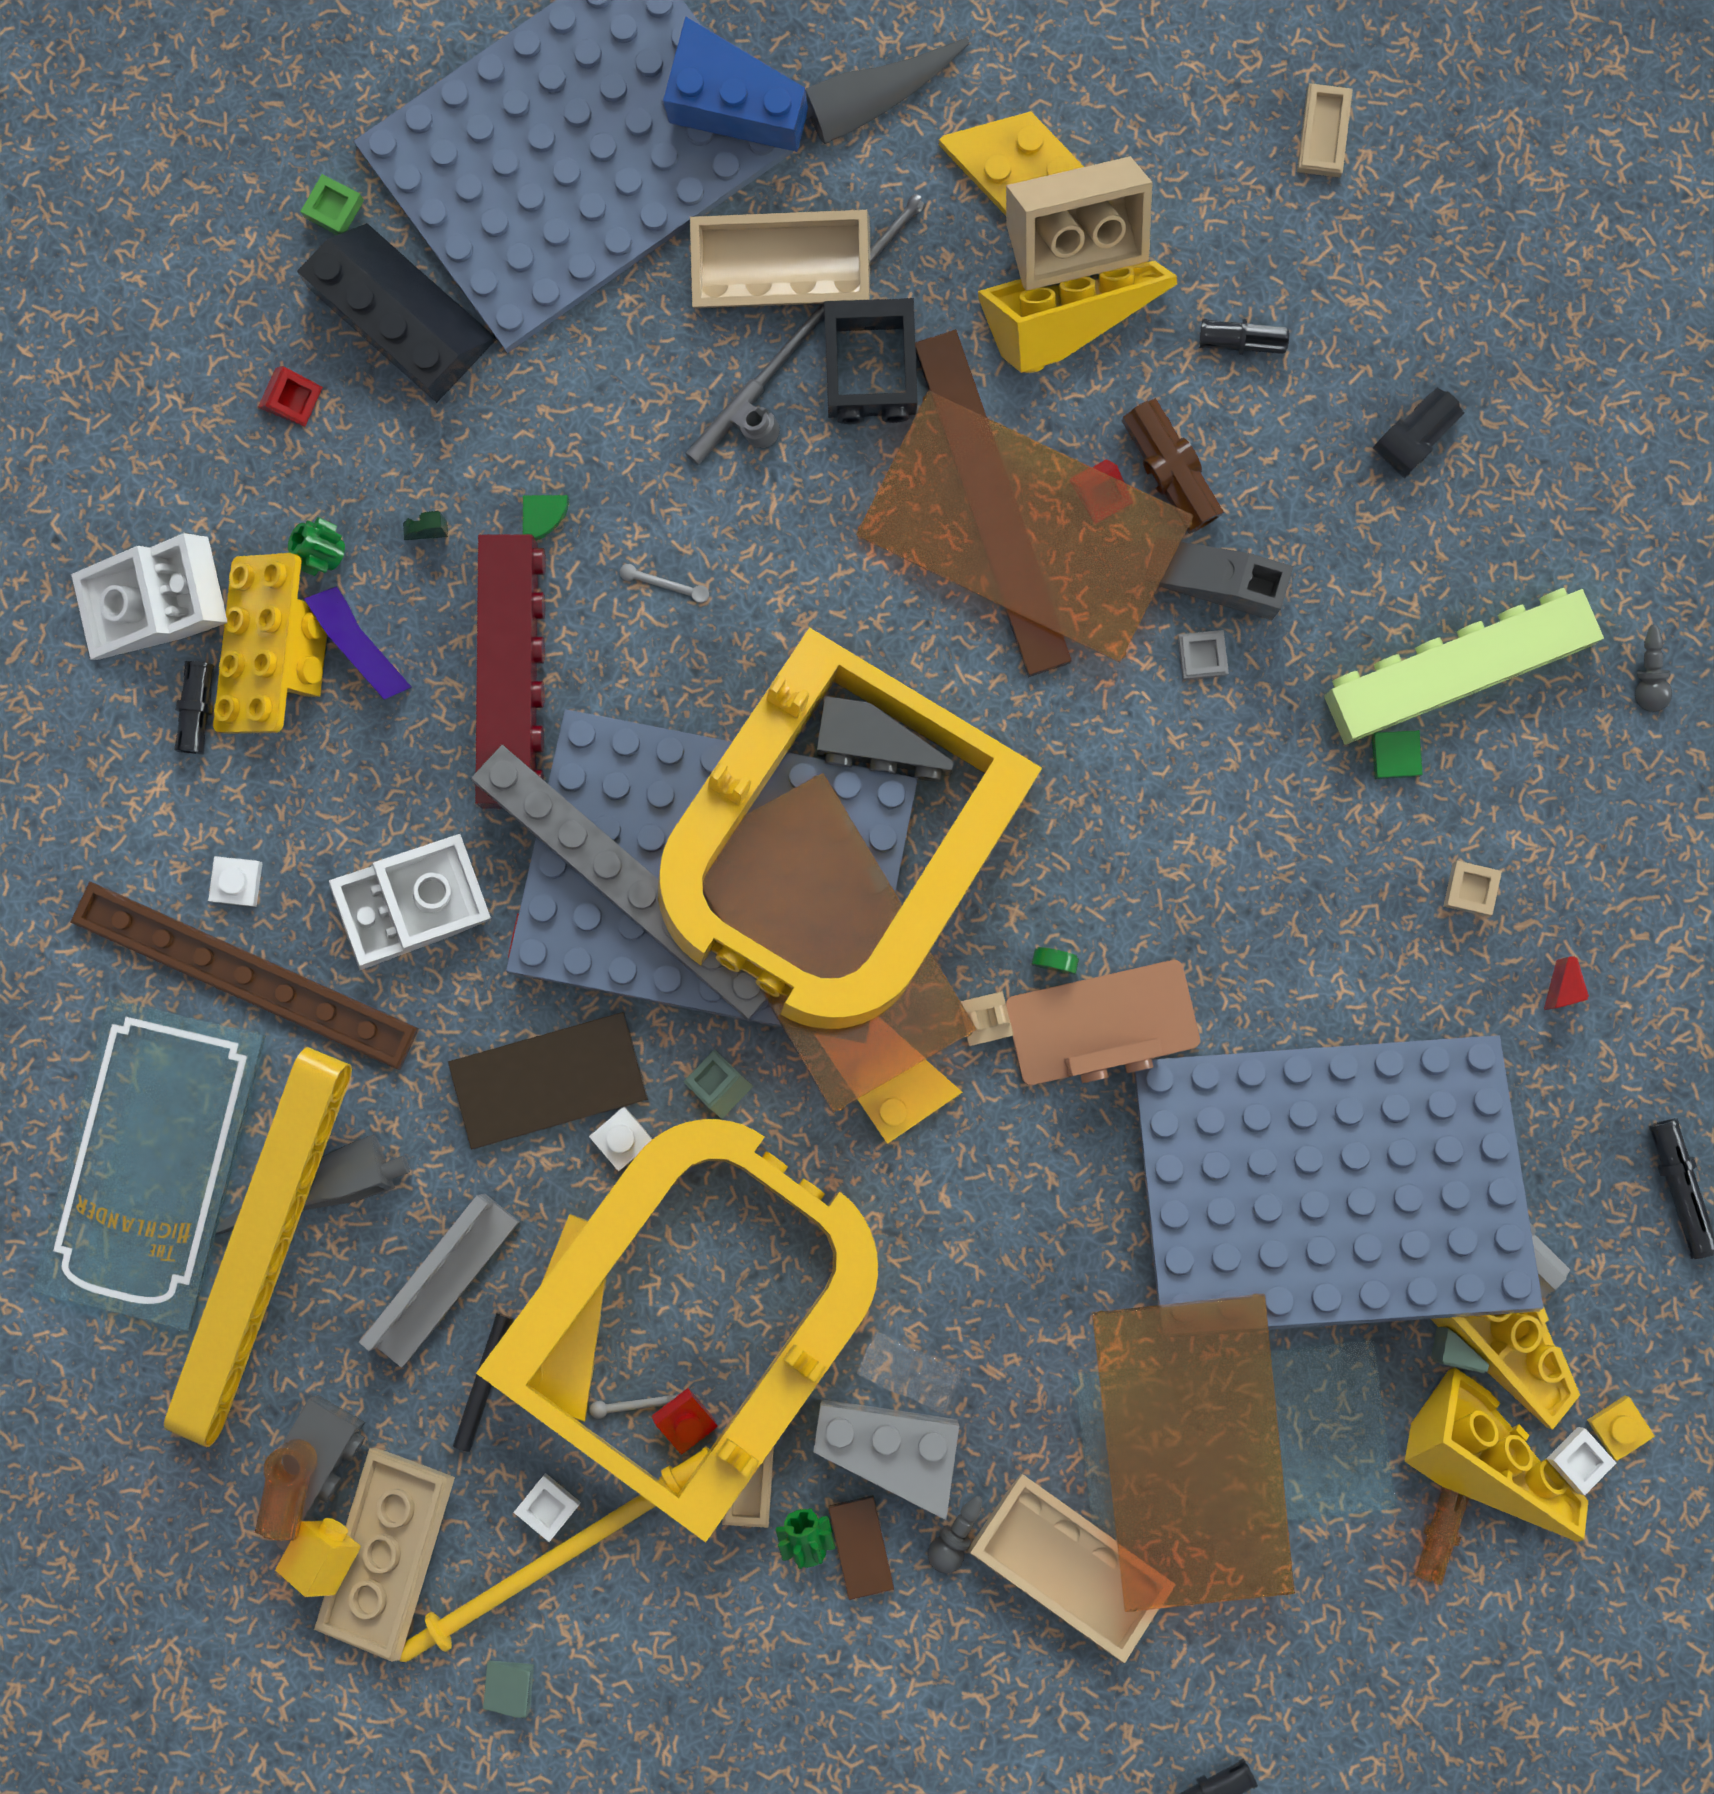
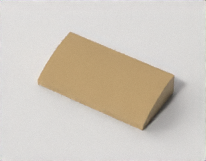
M867 210L690 217L693 308L824 304V301L870 300V216Z
M1020 1474L968 1550H966L987 1567L1123 1663L1127 1661L1175 1584L1171 1579L1023 1474Z

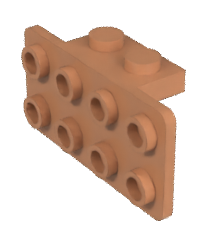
M1170 960L1011 996L1006 1001L1022 1080L1027 1085L1040 1084L1080 1075L1082 1083L1109 1078L1107 1068L1124 1064L1127 1073L1154 1067L1152 1058L1194 1049L1200 1044L1199 1031L1184 968L1178 960Z

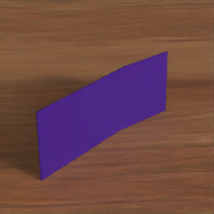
M337 586L304 598L328 637L384 700L412 688L361 630L347 601Z

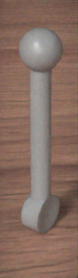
M632 564L623 565L619 571L620 577L625 581L636 579L691 596L696 603H705L709 598V591L703 585H698L694 588L637 571Z
M678 1395L611 1404L595 1401L590 1406V1414L596 1419H601L607 1413L665 1406Z

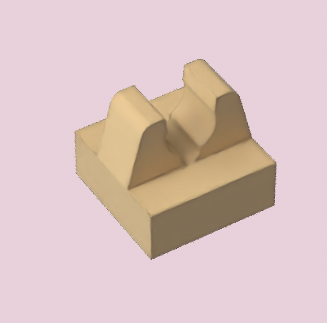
M1461 861L1453 862L1443 907L1486 917L1492 916L1502 871Z
M1003 991L958 1002L968 1046L1014 1036Z

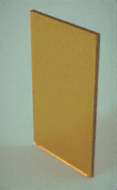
M928 390L863 522L858 526L856 536L1120 663L1126 657V650L1187 529L1192 525L1194 515Z
M824 773L813 776L811 780L744 815L706 873L703 881V893L717 917L724 923L802 971L819 978H841L857 971L869 959L902 906L901 901ZM931 952L928 953L902 996L889 1009L872 1020L852 1027L824 1029L794 1022L781 1015L787 997L782 994L779 997H775L760 988L833 1113L842 1111L846 1105L958 1040L971 1036L977 1030Z
M1264 1293L1093 1312L1094 1339L1125 1612L1295 1594Z

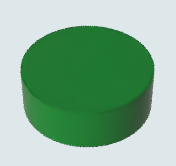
M1037 947L1034 950L1031 965L1076 975L1079 958H1077V955L1068 952Z

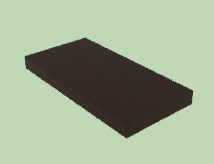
M625 1012L448 1061L471 1150L649 1100Z

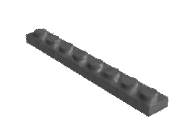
M501 745L472 776V781L748 1021L769 998L770 994L756 984L755 981L757 979L742 969L739 972H734L724 967L717 961L716 953L711 951L703 964L699 965L683 952L668 932L663 921L658 901V879L504 745Z

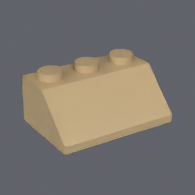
M1131 156L1006 185V226L1022 285L1026 291L1149 261L1152 181Z

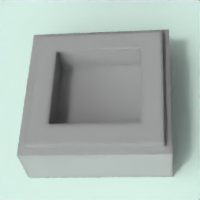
M1224 630L1178 635L1182 680L1223 677L1229 674Z

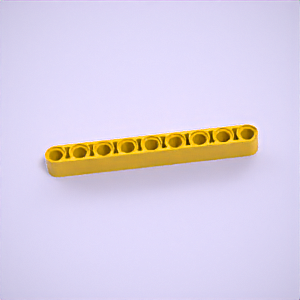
M309 1047L304 1048L296 1058L164 1420L165 1430L206 1448L210 1447L217 1440L226 1422L350 1082L352 1066L346 1062Z

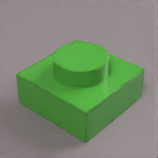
M321 174L300 212L305 219L338 235L348 230L364 199L360 193Z

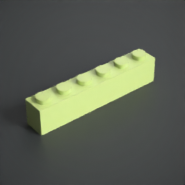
M1565 588L1558 589L1539 598L1541 605L1526 611L1523 604L1500 613L1498 615L1500 622L1488 627H1484L1482 621L1473 623L1456 632L1459 637L1458 639L1443 644L1439 637L1416 647L1417 655L1401 660L1400 655L1396 654L1375 663V672L1360 677L1358 671H1353L1333 680L1334 688L1325 694L1324 697L1344 745L1592 647L1604 639L1583 589L1567 594Z

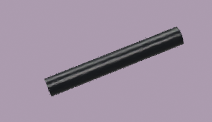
M496 1313L479 1368L510 1328L514 1320L513 1317ZM476 1374L453 1443L454 1448L466 1452L471 1450L492 1387L490 1383L478 1374Z

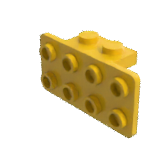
M279 553L237 556L231 563L226 605L228 623L224 624L216 703L214 707L213 728L216 732L224 734L278 733L284 725L287 692L308 697H320L327 634L307 603L297 599L301 558L296 554Z

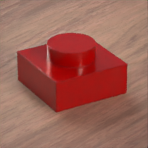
M689 1388L651 1416L655 1426L681 1455L718 1427L713 1416Z

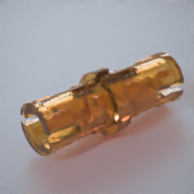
M1442 1486L1431 1524H1425L1423 1533L1427 1537L1417 1568L1413 1573L1415 1576L1428 1582L1433 1580V1583L1437 1585H1443V1579L1453 1548L1460 1545L1462 1537L1458 1535L1468 1501L1470 1500L1469 1497Z

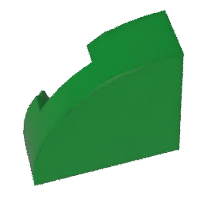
M523 495V534H532L535 540L538 541L552 532L566 516L569 505L568 495Z

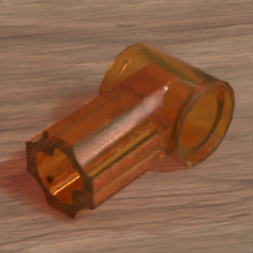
M292 1439L282 1444L266 1458L264 1463V1476L266 1480L255 1533L262 1535L263 1538L276 1541H294L298 1538L310 1476L314 1473L317 1466L316 1451L308 1442L301 1439ZM283 1454H289L298 1460L300 1465L298 1475L289 1474L283 1468Z

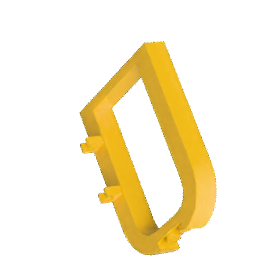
M809 627L667 840L661 858L658 880V901L663 921L677 945L699 965L703 964L712 951L717 954V961L724 967L734 972H739L742 969L757 979L755 981L756 984L768 994L779 997L780 994L786 996L787 1000L781 1012L782 1016L802 1025L824 1029L846 1028L865 1023L889 1009L907 989L1033 786L1042 767ZM835 682L985 774L869 959L857 971L844 977L819 978L802 971L724 923L710 910L703 895V881L707 872Z
M720 1119L694 1120L679 1124L662 1132L642 1148L476 1372V1374L705 1543L862 1322L872 1303L878 1279V1257L875 1241L865 1218L858 1208L841 1192L836 1193L827 1206L821 1201L825 1193L804 1178L797 1184L784 1174L788 1166L774 1155L766 1151L761 1157L754 1152L765 1136L745 1125ZM706 1161H721L742 1169L813 1221L828 1238L833 1252V1269L824 1290L677 1494L528 1383L677 1179L692 1166Z

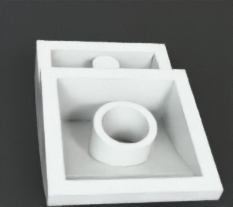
M183 533L150 548L135 546L71 574L91 660H99L183 639L228 623L209 539L205 536Z
M460 834L373 862L371 867L329 880V887L359 971L446 939L491 919Z

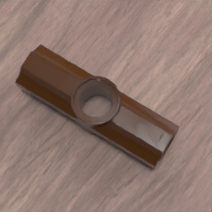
M1157 399L1147 400L1123 416L1121 421L1144 458L1143 466L1147 475L1152 473L1159 485L1155 487L1161 495L1165 494L1187 532L1189 534L1196 532L1221 517L1224 511L1201 474L1202 466L1195 450L1185 438H1179Z

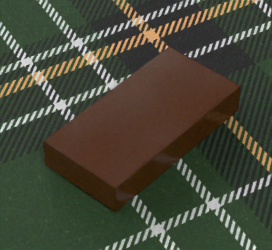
M871 1495L829 1505L828 1509L849 1600L894 1590L874 1496Z

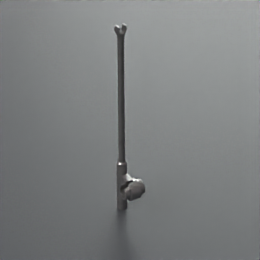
M914 194L910 197L905 210L870 248V264L914 214L924 209L925 204L921 201L922 197L920 195ZM821 304L763 371L755 379H750L689 448L685 453L686 456L699 465L733 426L741 430L747 441L754 447L766 448L775 443L780 431L777 420L766 408L755 407L752 404L763 393V386L824 318V304Z

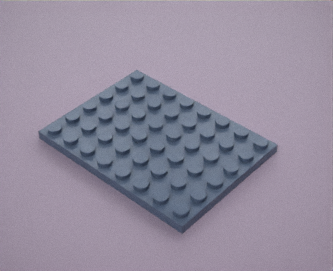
M556 0L354 140L356 147L507 353L690 225V217L704 216L793 153V151L669 123L663 99L685 16L701 25L683 0Z
M565 709L548 784L659 880L661 858L670 834L732 742ZM786 753L705 876L703 895L710 910L727 925L806 973L819 978H841L857 971L869 959L889 927L918 778L900 774L894 775L880 770L870 771L869 768L854 765L851 768L825 764L823 759ZM536 837L506 969L508 974L748 1021ZM782 994L779 997L770 995L749 1020L751 1022L866 1044L870 1023L869 1020L859 1025L839 1029H824L802 1025L781 1015L784 1003L787 1000V997Z
M1500 1035L1152 1059L1153 1068L1134 1072L1161 1337L1539 1312L1543 1309Z

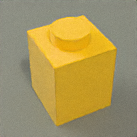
M324 1518L323 1521H301L275 1571L304 1597L335 1595L361 1546L347 1535V1527L334 1519Z

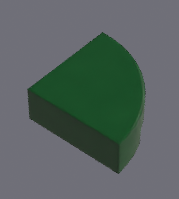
M438 510L421 513L419 521H413L408 518L403 522L404 540L448 537L447 521Z

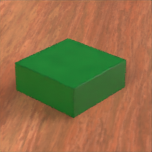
M1419 730L1377 732L1372 734L1375 779L1420 777L1423 775Z

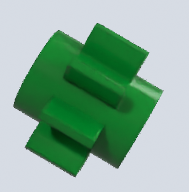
M317 517L315 523L307 520L306 523H299L293 529L288 541V551L300 556L301 571L316 576L318 571L326 573L327 570L332 571L340 564L345 552V543L341 540L342 535L335 533L337 525Z
M812 1508L800 1509L789 1513L784 1521V1527H776L779 1541L778 1548L782 1560L786 1561L793 1557L798 1569L822 1564L827 1550L835 1549L829 1517L823 1516L818 1519Z

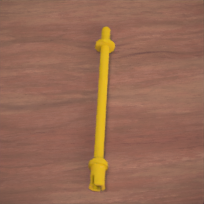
M705 1446L701 1451L674 1468L668 1465L661 1470L662 1475L659 1477V1481L678 1494L710 1449ZM638 1495L442 1619L434 1612L427 1613L425 1615L427 1628L406 1640L399 1661L408 1662L436 1644L442 1651L447 1652L452 1648L451 1634L656 1506L642 1495Z

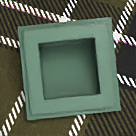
M715 1049L683 1081L721 1119L753 1087Z
M1437 1326L1431 1355L1432 1362L1480 1373L1488 1372L1489 1364L1449 1328Z
M488 1660L483 1709L516 1718H527L531 1706L534 1664Z

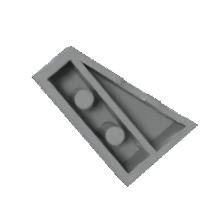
M821 1399L814 1453L945 1520L947 1519L959 1433L958 1419Z

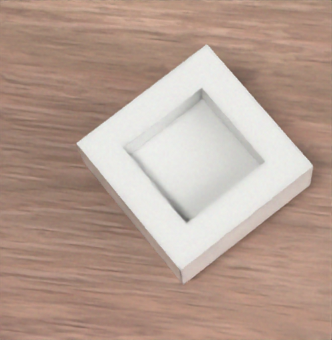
M214 856L208 901L257 907L262 862Z
M626 1107L621 1108L589 1136L618 1171L629 1164L642 1148L652 1140V1137Z
M1577 1427L1546 1458L1575 1492L1581 1495H1586L1616 1464L1585 1428Z
M545 1473L514 1513L550 1542L581 1502Z

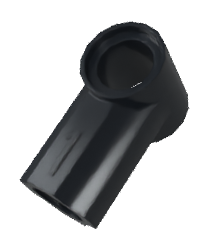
M1437 387L1416 406L1414 411L1405 420L1402 418L1398 420L1373 446V449L1405 479L1433 451L1432 446L1464 415L1459 401L1450 392L1443 391Z

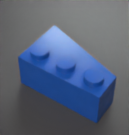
M685 16L663 99L669 123L798 152L808 113L805 87Z

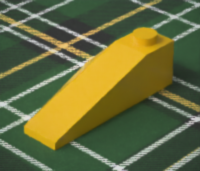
M1149 261L1099 273V279L1096 280L1086 276L1061 282L1059 285L1045 286L1028 291L1023 287L1021 279L980 290L978 291V299L1001 357L1019 372L1033 373L1042 370L1045 365L1059 362L1177 285V276L1158 262Z
M1544 1307L1539 1312L1431 1319L1438 1327L1451 1329L1489 1364L1487 1373L1547 1428L1553 1430L1579 1398V1390L1560 1347L1554 1345L1546 1326V1322L1549 1319Z
M1456 1367L1448 1370L1411 1423L1405 1462L1442 1487L1573 1541L1580 1542L1584 1540L1588 1499L1584 1495L1577 1494L1547 1459L1543 1461L1538 1459L1526 1443L1530 1435L1520 1424L1511 1427L1497 1410L1500 1402L1489 1390Z

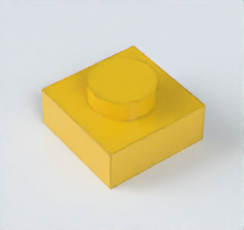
M1626 1395L1587 1419L1614 1461L1622 1459L1655 1437L1631 1398Z

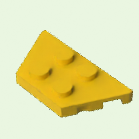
M1031 111L943 135L939 139V146L1005 216L1006 185L1084 167Z

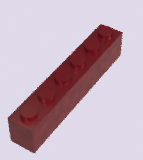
M532 534L478 535L476 772L501 745H504L544 780L543 770H536V753L544 751L543 725H536V708H544L545 703L544 682L537 681V664H544L545 640L543 636H537V619H545L546 604L544 592H537L538 575H545L546 555L544 548H538V543ZM475 784V804L482 809H504Z

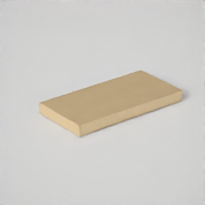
M369 1448L346 1523L347 1535L357 1542L361 1548L336 1594L324 1596L314 1630L391 1662L400 1660L455 1477L387 1451Z

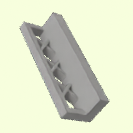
M486 1194L476 1195L359 1343L368 1351L378 1348L401 1368L405 1367L520 1221Z

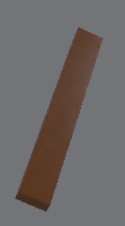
M955 329L915 342L918 361L1027 675L1031 677L1070 664L1072 660L957 330Z
M89 881L70 921L72 924L398 1070L401 1069L419 1028L94 882Z

